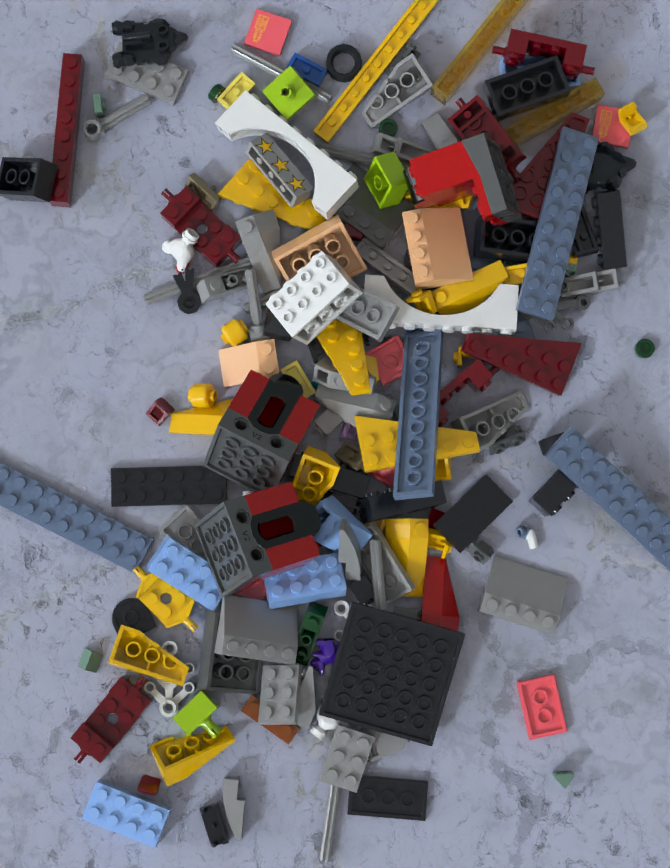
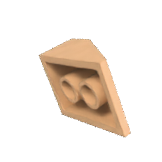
M275 339L256 341L219 350L224 388L242 385L250 370L261 373L269 378V381L281 380Z

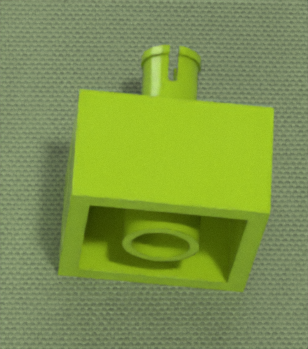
M289 66L262 90L288 121H291L318 96L292 66Z
M395 152L375 156L364 177V181L380 209L400 204L411 181L415 180V178L411 177L409 169L405 170Z
M201 690L172 718L188 736L198 726H202L213 739L222 731L210 718L211 714L220 705L206 690Z

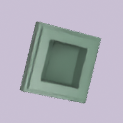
M84 648L78 667L97 673L103 654Z
M572 771L553 772L552 776L566 789L574 778V773Z

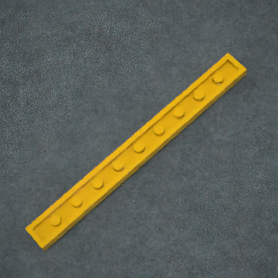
M414 0L313 130L316 136L329 144L440 0Z

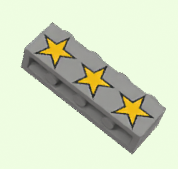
M268 133L249 142L245 153L291 208L309 199L314 189L311 183L306 180L299 169L290 161L287 154L280 149Z

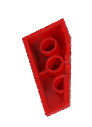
M427 556L421 621L458 631L460 617L446 558Z

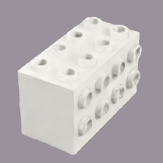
M321 251L315 254L306 266L300 268L292 279L286 281L283 288L274 293L266 305L292 338L308 345L363 292L335 259Z

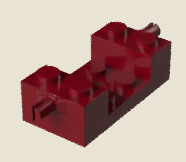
M512 28L506 47L493 45L492 53L503 55V63L514 68L522 66L526 53L532 57L543 56L547 58L557 55L559 60H561V66L567 80L577 79L579 74L582 73L593 76L595 67L583 64L587 45Z
M476 95L467 104L462 98H459L455 103L460 109L447 119L462 140L489 132L490 138L501 147L508 173H510L515 182L519 181L522 176L516 168L518 164L527 158L526 155L510 138L482 98Z
M185 186L175 196L167 188L161 193L169 202L160 214L181 236L182 232L187 228L197 232V227L201 224L208 227L206 233H198V242L193 244V247L215 268L219 267L228 257L235 264L238 263L241 257L234 250L242 243L240 235L209 210L190 188Z
M477 359L440 390L438 427H442L448 421L449 413L442 405L451 399L454 391L458 393L468 384L475 393L479 390L483 392L492 383L490 380L500 369L492 366L488 370Z
M121 676L103 701L70 738L81 749L74 758L75 761L81 764L87 755L92 756L99 763L106 759L153 701L141 690L148 682L147 679L144 680L145 677L141 676L135 685L125 676ZM110 713L117 714L118 722L116 724L109 723L108 716Z

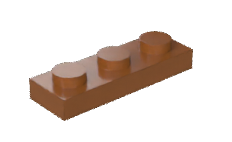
M252 694L241 710L257 723L260 699ZM262 725L287 744L291 742L300 729L297 725Z

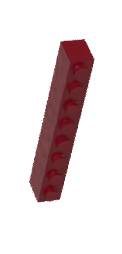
M63 53L52 159V163L58 165L49 202L55 207L71 208L85 60L82 54Z

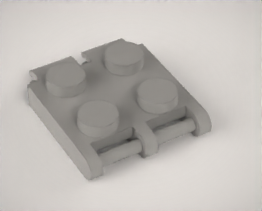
M355 726L356 730L358 729L363 732L362 727ZM364 728L366 733L375 736L372 745L375 756L370 751L369 763L405 749L404 744L410 742L407 739Z

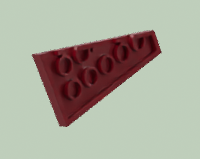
M572 112L520 173L522 178L512 183L522 215L537 221L539 219L561 128L567 127L585 133L589 118Z
M467 333L461 352L557 396H562L582 343Z

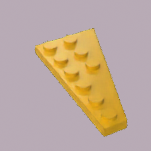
M354 416L364 472L368 473L395 468L398 421ZM438 427L436 460L480 452L476 432Z

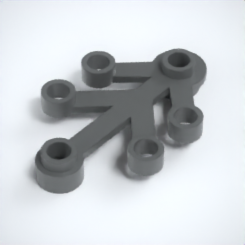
M566 280L563 281L565 288L561 289V293L566 291L569 287V284ZM579 295L574 300L558 302L554 319L565 330L573 328V319L564 317L557 310L575 308L579 311L585 310L590 305L589 298L586 295ZM581 299L585 300L584 306L580 303ZM519 311L522 318L526 320L534 319L543 326L546 332H552L556 329L554 321H547L546 319ZM566 320L570 322L569 327L565 325ZM548 323L552 324L551 330L547 328Z

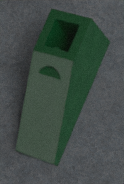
M309 602L298 632L297 663L305 666L308 665L328 607L315 602Z

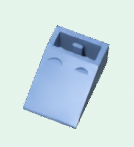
M333 495L321 500L302 526L308 535H313L316 542L335 553L339 552V535L342 519H346L357 537L360 550L365 547L374 535Z

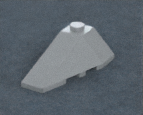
M411 53L396 64L393 71L385 79L382 86L361 113L369 126L373 128L434 88L436 83L422 63Z
M274 209L235 221L252 267L256 270L257 279L263 294L282 288L281 271L271 251L281 246L280 226Z
M318 384L314 396L331 412H336L343 418L345 423H350L355 428L354 416L391 420L397 402L377 393L351 396L349 391L328 388L321 384Z
M521 390L450 422L453 429L476 432L481 451L492 446L529 408V405Z

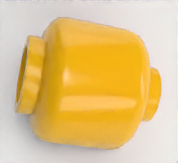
M234 318L221 327L223 334L220 337L226 345L230 343L234 347L248 338L247 333L249 330L242 320Z
M195 383L188 391L189 402L198 408H210L218 398L217 391L210 383Z

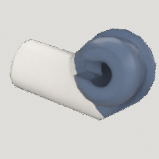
M520 525L516 528V535L526 539L530 549L539 547L533 529L525 525Z

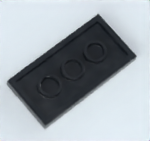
M486 474L433 526L461 553L513 501Z
M362 775L357 793L349 791L347 815L425 821L428 781Z

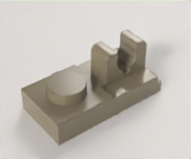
M195 172L189 176L185 186L190 188L209 210L213 211L217 203L222 199L214 192L216 186L213 185L209 188L204 180Z
M346 441L334 456L358 471L362 468L364 471L360 448Z

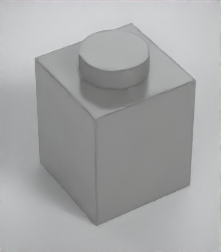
M327 409L314 420L316 424L314 428L321 436L323 434L328 436L344 421L336 412H331Z

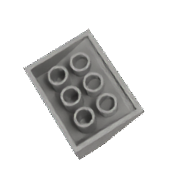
M494 556L478 611L555 635L568 578Z
M230 595L223 597L214 653L295 665L298 649L296 605L269 609L268 601Z

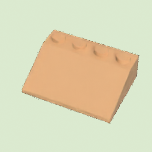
M420 208L402 212L417 290L474 280L460 208Z
M339 215L332 217L271 251L273 259L286 281L292 279L300 268L306 266L312 257L321 251L335 259L350 278L367 270Z

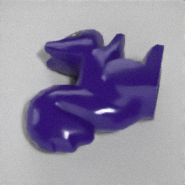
M317 638L316 640L320 650L313 651V656L318 658L312 659L310 665L320 673V676L324 674L325 664L333 665L339 646L335 638Z

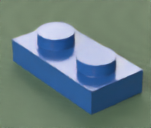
M294 53L286 69L289 66L294 67L303 79L320 87L328 73V69L297 53Z

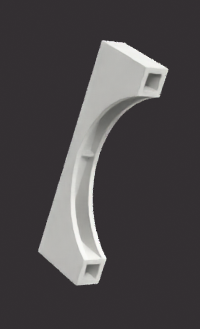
M245 90L215 122L218 130L231 141L268 133L270 137L283 140L298 149L308 160L314 172L313 207L329 220L359 188L357 176L351 171H345L343 165L338 160L333 161L329 158V154L321 148L319 150L312 139L303 137L297 127L288 125V121L282 115L277 116L272 107L268 104H262L256 94H250Z
M365 275V290L400 307L389 329L404 327L406 330L423 328L424 331L441 329L445 333L461 331L463 334L481 332V334L486 335L496 333L500 334V336L508 337L515 335L517 329L516 306L519 285L499 284L495 292L479 306L459 314L437 315L420 311L402 301L391 289L385 276Z

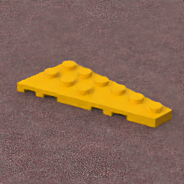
M250 158L218 193V196L222 199L226 198L235 204L247 206L259 213L274 209L277 220L281 219L290 223V225L299 226L308 231L327 221L324 216L314 209L312 199L310 198L291 208Z
M337 319L333 320L316 336L332 360L335 369L341 375V379L351 396L371 393L362 332Z

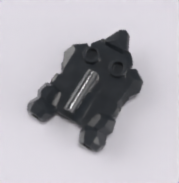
M157 18L149 21L148 24L143 22L135 23V21L131 20L124 22L115 20L112 23L113 35L122 36L123 52H116L112 55L113 66L116 68L124 65L130 67L135 65V63L138 66L145 65V63L150 65L155 63L159 66H164L167 64L171 54L187 42L188 36L186 33L170 27V24L165 19Z
M601 142L596 148L585 194H588V191L596 190L598 187H601L603 190L619 188L622 182L621 178H624L627 172L635 168L637 162L632 158L623 156L620 152L614 151L615 149L609 142Z

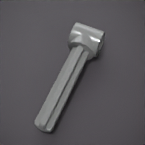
M144 95L99 121L98 119L88 120L83 127L86 138L92 142L98 141L105 134V130L151 105L150 98ZM90 128L98 129L95 134L88 133Z
M247 269L245 270V278L253 325L249 328L251 343L270 340V337L262 335L264 321L256 270Z

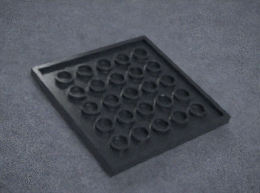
M351 601L319 715L432 746L465 633Z

